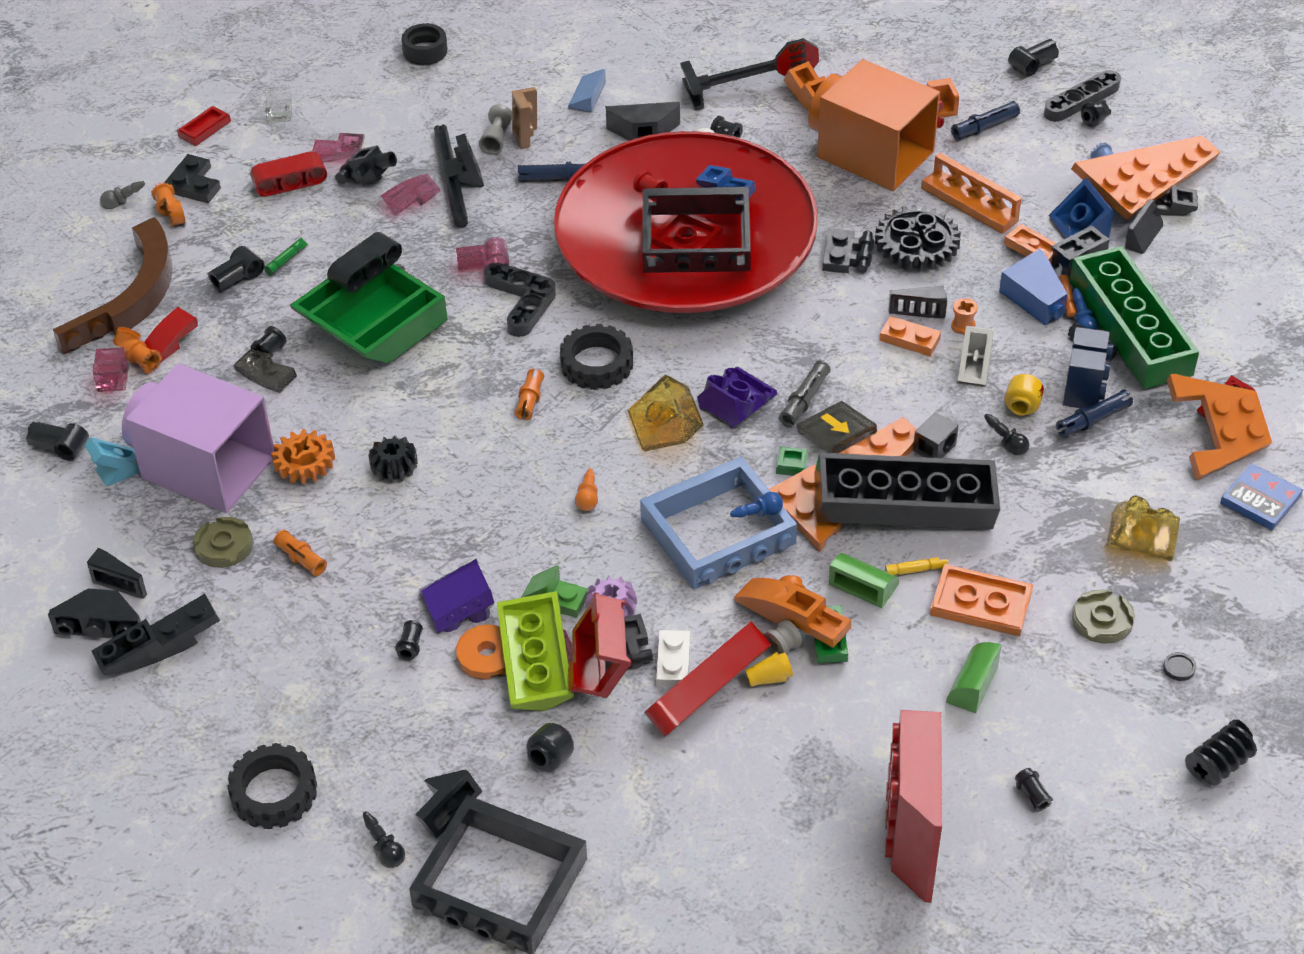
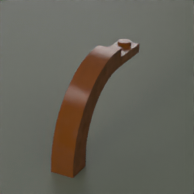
M155 217L132 227L136 247L143 254L144 258L141 269L130 286L106 304L53 329L58 349L63 355L111 331L116 334L118 327L132 329L148 317L162 301L169 288L173 268L165 232Z

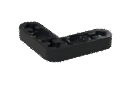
M498 262L491 263L484 269L487 286L521 297L507 317L508 332L513 336L523 337L528 335L555 299V282L549 277ZM516 281H526V283L522 285L514 284V282ZM535 304L538 306L535 309L525 308L527 305Z

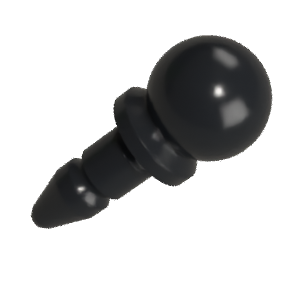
M987 413L984 415L988 425L999 436L1003 437L1001 443L1006 444L1010 453L1023 455L1028 451L1030 443L1025 435L1016 433L1015 428L1009 431V428L1000 422L997 417Z
M367 811L363 812L365 826L370 830L371 836L377 842L373 848L379 851L380 862L389 868L401 865L405 859L403 846L394 841L395 837L393 834L386 836V832L373 815Z

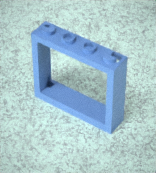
M742 456L640 500L642 522L693 589L707 583L710 584L718 578L735 573L747 565L762 561L766 557L781 550H786L788 547L796 544L797 523L784 507L776 515H767L775 525L774 527L699 560L694 558L665 520L670 516L742 485L753 499L771 492Z

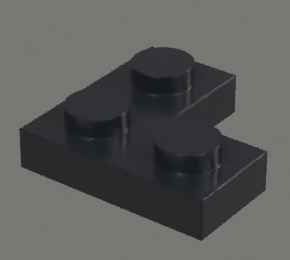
M190 154L185 156L165 180V184L168 183L173 186L174 195L208 204L221 189L219 180L205 177V174L211 168L210 159Z

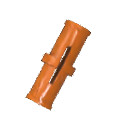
M529 369L525 383L520 387L518 394L519 402L514 412L515 416L522 420L524 411H526L524 420L532 418L535 403L540 399V387L545 376L539 369H537L535 377H533L535 369Z
M285 529L275 535L274 545L287 553L293 563L301 564L314 576H319L325 571L327 561L314 553L308 543L305 541L300 542Z

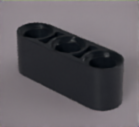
M375 232L334 261L328 269L327 278L347 292L354 293L396 263L402 254V245L381 232Z

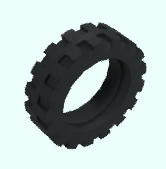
M589 324L584 325L580 330L576 328L571 331L570 336L566 335L564 337V343L560 345L562 373L564 376H568L569 382L572 384L577 383L578 387L581 388L590 387V390H598V387H603L604 389L611 388L613 384L618 385L622 383L623 378L627 379L630 375V370L633 369V345L631 339L625 336V332L622 330L617 331L616 327L611 325L604 327L603 324H596V326L590 327ZM591 347L608 348L618 354V358L612 363L594 367L580 363L575 359V356L582 350Z
M272 743V746L269 747L260 745L253 752L249 750L243 754L244 758L241 761L237 760L234 763L233 772L230 771L228 774L229 784H227V789L234 811H237L238 817L242 821L247 820L249 825L253 827L260 825L264 829H273V826L277 825L280 828L288 826V822L292 820L296 822L301 819L302 813L304 811L308 812L311 809L312 800H315L317 797V781L311 760L308 761L307 755L303 751L298 752L296 747L291 745L284 747L281 743ZM270 769H284L293 772L299 777V784L295 791L283 800L274 803H261L252 800L246 795V788L251 780L260 773Z

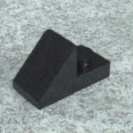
M466 134L456 136L458 147L454 148L456 158L445 161L447 176L476 187H483L484 182L481 170Z
M467 770L427 778L424 782L434 795L415 815L427 831L438 839L447 828L466 795L477 798L483 791Z

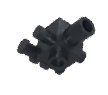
M378 145L359 149L340 167V172L335 175V180L339 184H345L347 179L353 178L358 184L369 182V184L375 183L382 179V174L389 167L396 166L397 157L392 151L382 153Z

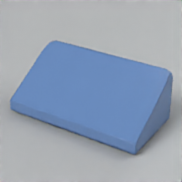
M605 69L582 76L568 108L588 112L593 111L606 83Z

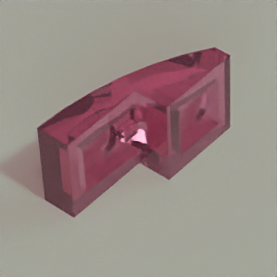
M339 133L337 141L315 139L312 151L320 154L323 162L347 159L352 157L359 149H362L365 136L364 134Z
M424 174L394 186L382 194L381 197L397 216L415 201L422 206L441 190L428 174Z

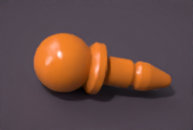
M591 468L584 474L583 483L578 486L575 495V504L582 511H591L598 503V488L594 485L595 474Z

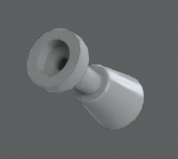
M496 104L490 108L488 120L492 125L487 127L479 140L480 149L489 155H496L502 151L504 134L502 128L510 125L512 121L511 109L502 104Z

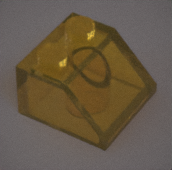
M666 374L628 409L641 448L644 451L686 443L704 426L689 386Z

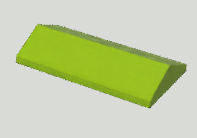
M557 591L496 602L511 709L546 711L573 698L574 694L569 692L568 687L569 663Z

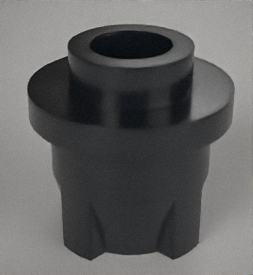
M1105 100L1095 103L1088 102L1081 109L1082 120L1089 127L1098 126L1108 115H1111V109H1109Z

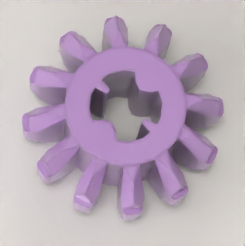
M608 575L605 581L597 578L595 585L588 587L585 599L586 608L591 603L593 593L598 592L599 595L626 601L622 608L624 610V617L634 615L637 594L633 591L631 582L624 583L621 576L616 580H612Z

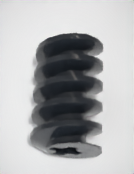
M1233 719L1228 725L1221 728L1219 732H1216L1211 738L1207 739L1202 745L1186 756V768L1196 779L1217 786L1222 782V778L1229 777L1231 772L1236 771L1240 765L1248 762V758H1252L1257 754L1253 735L1246 724L1238 719Z

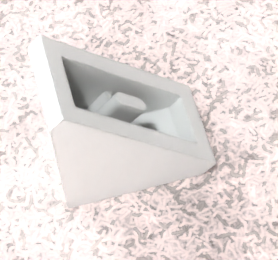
M966 326L958 381L986 385L994 334L993 329Z

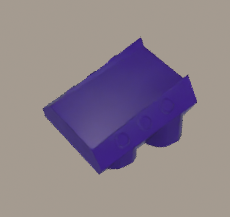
M737 366L725 369L723 376H708L704 391L697 396L700 410L706 409L727 422L731 429L776 396L777 390Z
M477 558L419 589L437 634L442 631L451 632L457 630L461 622L467 619L474 623L487 620L490 615V608L494 605L491 588H489Z

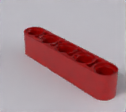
M750 621L651 705L644 714L662 735L666 737L772 644L754 623Z

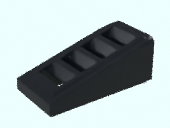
M944 286L890 290L888 307L890 314L928 318L946 317L947 296ZM899 299L904 300L903 304H899Z
M97 548L87 561L93 583L143 599L147 596L142 575L107 551Z

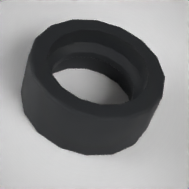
M430 23L417 24L409 27L402 34L403 55L411 63L430 65L442 60L447 54L446 33L438 25ZM421 42L434 43L428 46H416V44Z

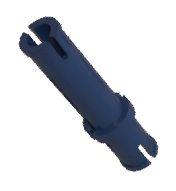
M1011 101L980 115L973 114L969 116L968 120L953 124L951 126V133L956 140H960L973 133L980 134L985 128L1019 116L1020 107L1017 102Z
M566 161V164L518 165V181L566 179L568 182L585 164H572L571 161Z
M1124 389L1088 408L1081 407L1077 409L1073 415L1056 422V430L1067 426L1065 430L1058 434L1066 438L1078 430L1091 428L1093 423L1113 413L1132 406V397L1124 401L1122 400L1130 395V392Z

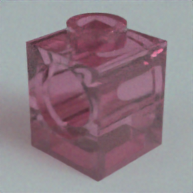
M124 347L96 349L93 376L98 392L126 390L129 365Z

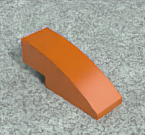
M808 61L789 69L784 82L800 103L809 111L814 94L825 79V76L819 78Z

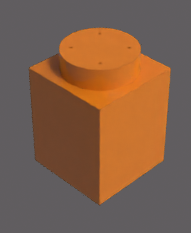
M864 59L859 61L844 76L837 73L829 75L815 92L808 114L810 128L818 132L817 157L894 192L934 153L940 91Z

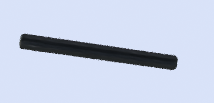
M444 124L441 126L436 125L434 127V134L454 225L458 228L461 226L465 227L468 224V217L460 182L449 178L445 167V161L454 158L448 129Z

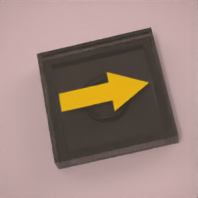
M840 401L798 423L797 431L825 452L840 453L877 433V424L845 402Z

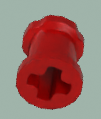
M642 170L638 173L633 182L634 190L639 193L643 192V189L668 188L666 181L655 179L647 170ZM649 198L653 202H656V198Z

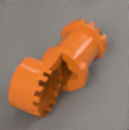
M165 182L163 184L158 183L159 185L156 184L155 188L151 190V195L156 200L155 207L157 212L164 216H170L169 219L172 226L186 223L181 202L174 197L175 191L173 186L168 183L165 184Z
M118 327L113 344L125 350L127 361L137 363L148 374L149 372L152 373V370L155 371V367L159 368L157 365L161 364L160 361L162 360L160 352L147 348L146 344L140 340L141 334L126 327Z

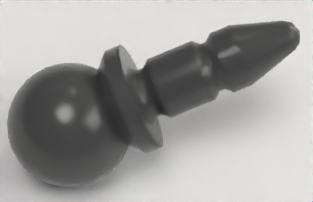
M133 182L122 189L115 187L114 191L107 190L103 192L100 197L102 207L114 209L120 203H126V198L133 195L134 192H139L145 186V182Z

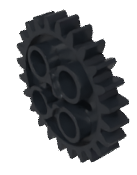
M915 205L912 206V210H908L903 206L902 212L893 209L892 215L885 214L884 220H879V225L876 226L875 245H877V252H882V258L890 257V264L899 262V268L909 265V270L912 271L914 266H918L919 270L923 271L924 266H928L931 270H934V264L943 267L944 261L951 262L952 256H957V250L960 249L961 231H958V224H953V218L945 219V212L936 214V208L929 212L926 206H923L921 210H917Z

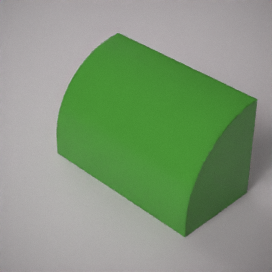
M840 553L830 564L828 585L883 608L899 585V578L847 554Z
M982 642L971 648L947 696L946 703L977 713L998 669L1001 644Z

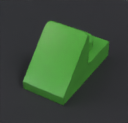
M556 565L534 575L521 598L557 591L560 613L577 618L585 604L588 588L561 581L559 566Z

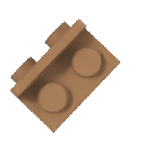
M535 87L512 91V132L521 149L529 148L530 137L534 135L533 130L537 129V90Z

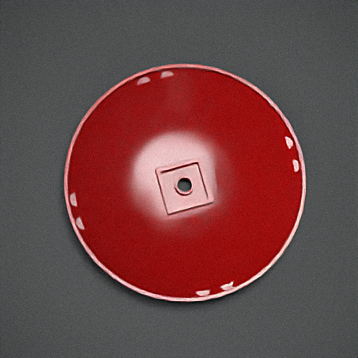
M678 131L632 139L616 145L588 161L570 178L563 188L555 208L554 228L557 245L565 262L582 281L593 289L614 300L638 308L671 313H695L725 309L743 304L772 291L790 278L805 262L812 250L818 228V210L811 188L805 179L791 164L776 153L753 142L730 135L700 131ZM709 165L731 169L734 178L755 182L756 191L749 197L751 271L643 273V192L639 193L633 188V182L638 173L642 170H647L655 179L666 181L668 188H702L696 183V179ZM741 214L652 215L651 249L742 248Z

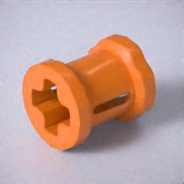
M962 298L954 302L953 311L955 317L951 322V328L954 332L965 335L966 326H976L974 316L977 313L978 305L974 300Z

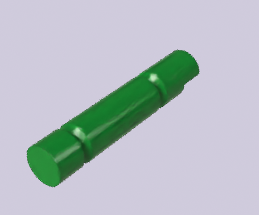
M300 237L264 267L266 273L272 275L308 244Z

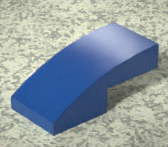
M709 165L696 179V183L702 188L749 187V197L756 191L754 181L734 178L729 168ZM736 197V201L743 200V197Z

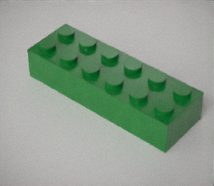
M1123 246L1073 258L1070 284L1074 289H1079L1083 294L1088 310L1093 311V317L1097 320L1102 330L1109 332V340L1117 346L1118 353L1143 389L1167 383L1166 379L1170 374L1186 377L1194 376L1199 356L1198 349Z

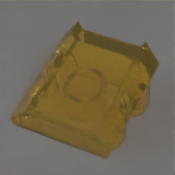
M1138 495L1130 497L1128 501L1117 503L1111 514L1112 519L1105 547L1171 562L1174 558L1181 517L1175 516L1172 511L1165 508L1157 510L1150 508L1146 499Z

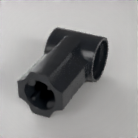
M1051 38L1028 49L1018 46L1010 53L1008 63L1024 76L1030 77L1038 71L1040 65L1058 58L1059 50L1056 42Z
M239 246L231 253L230 260L208 272V277L214 288L220 292L244 277L249 279L257 278L263 272L265 263L246 246Z
M32 422L28 427L26 440L28 445L52 450L61 459L73 461L89 439V434L82 426L75 423H69L63 428L42 422Z

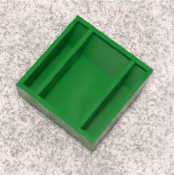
M394 264L354 293L347 292L327 278L290 304L292 310L365 358L386 363L392 362L448 320L445 296Z

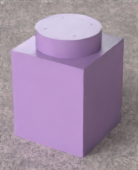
M179 363L159 383L148 382L142 385L129 400L122 419V437L125 443L134 449L142 479L224 513H228L272 462L271 453L275 452L263 396Z

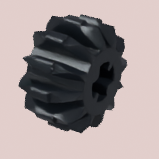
M394 435L392 439H387L383 436L382 442H374L373 449L369 450L370 469L373 475L379 477L380 481L387 478L390 483L394 479L403 481L405 475L413 476V471L417 468L416 448L413 443H409L406 437L398 439Z

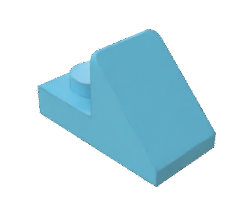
M90 437L84 445L91 455V460L98 465L96 472L106 486L113 485L140 473L133 448Z

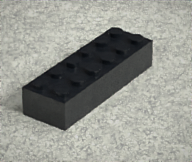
M819 453L814 472L817 522L993 529L1001 510L995 460Z

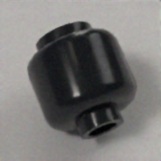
M544 724L527 741L528 759L536 768L546 771L557 769L573 753L574 741L571 734L559 724Z

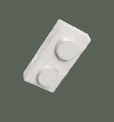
M659 631L656 687H674L689 674L690 631Z

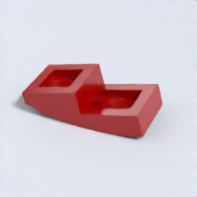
M177 307L149 334L144 341L146 347L150 350L159 351L162 356L160 362L164 361L180 349L178 340L198 327L197 318Z

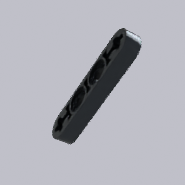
M1106 70L1050 98L1045 103L1044 117L1050 121L1059 122L1081 111L1084 104L1098 102L1116 93L1120 88L1121 75L1115 71ZM1069 99L1078 100V102H1073V101H1070Z

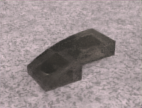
M253 349L247 351L233 365L234 369L247 379L279 393L297 377L293 367L274 363L269 353Z

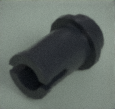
M409 620L404 623L401 639L395 645L398 657L403 660H412L420 652L418 643L423 626L415 620Z
M1025 768L1015 776L1016 787L1018 790H1023L1035 811H1042L1052 804L1053 798L1039 781V773L1031 768Z

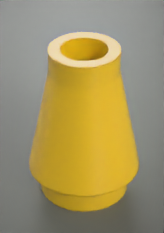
M776 652L756 665L745 669L750 687L787 682V678L794 676L786 652L781 654Z

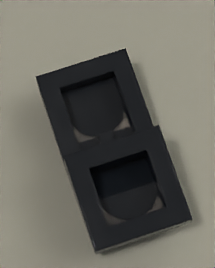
M1172 186L1169 193L1164 194L1155 201L1160 215H1179L1197 211V190Z

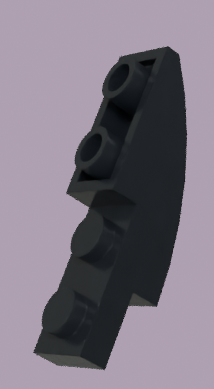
M203 594L154 624L150 625L147 619H144L91 651L103 675L132 671L162 661L198 643L195 635L218 623L220 619L206 594Z

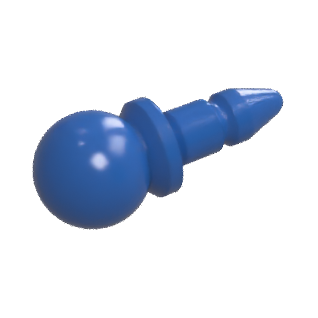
M1075 288L1073 291V301L1076 303L1075 307L1077 313L1074 315L1075 320L1087 329L1098 330V322L1093 317V311L1088 310L1083 294L1079 289Z
M767 492L762 497H755L752 503L738 506L730 512V516L743 518L746 515L757 514L759 517H763L765 514L776 515L782 510L783 500L778 493Z

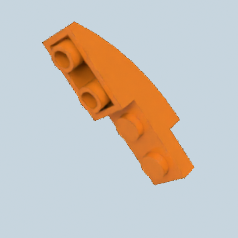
M751 578L734 596L735 602L778 625L783 620H789L798 629L833 648L852 628L851 619L826 607V598L785 581L771 578Z

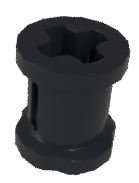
M720 115L713 120L710 127L715 133L741 138L743 132L741 123H731Z
M269 326L265 329L264 335L259 340H255L250 348L259 360L268 362L273 357V353L278 348H282L287 340L281 330L274 326Z

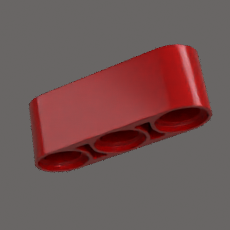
M310 151L259 163L252 167L250 177L257 194L267 197L318 185L326 180L327 170L320 154Z

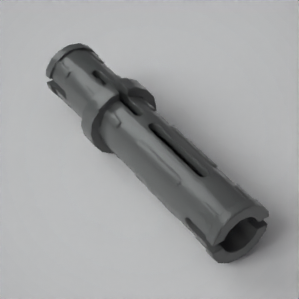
M816 361L797 391L791 393L788 398V404L779 415V419L784 425L794 426L801 413L808 410L810 400L826 376L831 372V368L826 362Z

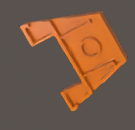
M1170 374L1166 379L1173 402L1201 400L1215 450L1195 451L1189 456L1196 480L1205 478L1208 474L1219 471L1237 460L1240 461L1269 447L1272 443L1256 391L1177 374Z

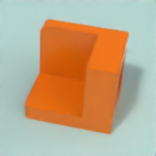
M951 78L927 81L926 86L940 91L939 100L943 101V109L938 113V117L958 115L959 93Z

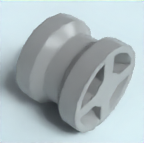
M789 620L781 621L777 625V629H770L764 634L772 644L768 648L772 654L786 652L788 655L790 649H797L803 642L799 630Z

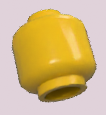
M1015 375L1008 383L1004 395L1006 406L1014 414L1021 416L1035 413L1041 405L1044 385L1033 375Z

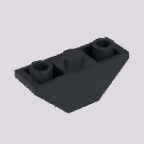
M680 101L605 106L606 129L628 141L648 135L671 132L680 125Z
M88 588L50 609L48 613L54 634L64 636L77 635L93 638H114L141 622L140 616L118 590Z

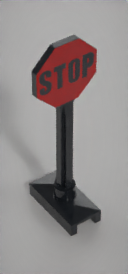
M802 38L787 42L773 60L710 76L706 74L697 77L690 61L680 63L685 76L682 78V82L695 111L705 109L703 90L711 89V86L774 70L786 76L789 69L808 61L814 69L819 63V49L817 45Z

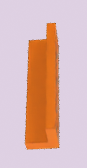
M938 153L935 156L934 171L922 180V189L1001 234L1005 233L1019 221L1022 197L942 153ZM943 165L949 169L951 175L942 171ZM962 175L968 178L972 186H969L965 183V181L962 178ZM982 187L988 189L992 198L985 194ZM1002 198L1012 203L1011 209L1006 206Z

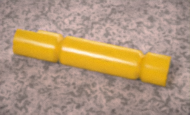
M934 557L928 560L921 559L897 563L896 565L889 564L885 565V571L896 576L897 574H910L928 571L929 569H941L944 564H948V559L939 560V557Z

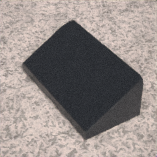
M1149 199L1129 226L1125 243L1126 249L1144 254L1163 227V220L1153 199Z

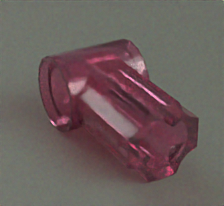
M500 237L490 238L486 240L484 245L456 248L458 270L485 268L487 265L496 262L509 265L507 243Z

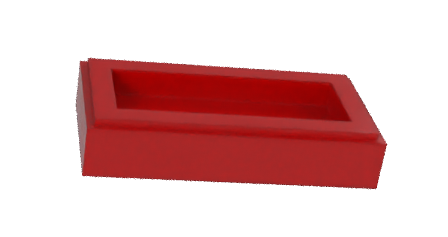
M211 106L177 130L178 137L197 146L230 123L231 118L228 113L215 106Z

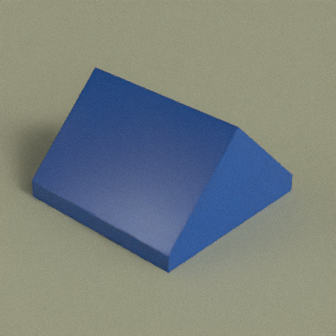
M1085 178L1049 214V217L1066 238L1091 225L1109 238L1114 211L1091 182Z

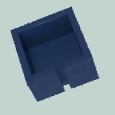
M1075 327L1063 406L1088 408L1098 403L1099 400L1105 399L1107 383H1102V380H1108L1111 363H1105V361H1111L1113 344L1108 343L1109 332Z

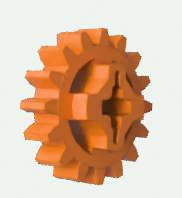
M302 429L299 435L292 431L290 432V438L281 437V444H274L275 452L271 453L274 470L276 473L280 472L282 479L289 476L290 483L301 479L302 484H305L307 478H311L315 482L317 481L316 475L326 476V468H333L335 452L332 441L327 440L325 434L317 436L316 430L306 434L305 429Z

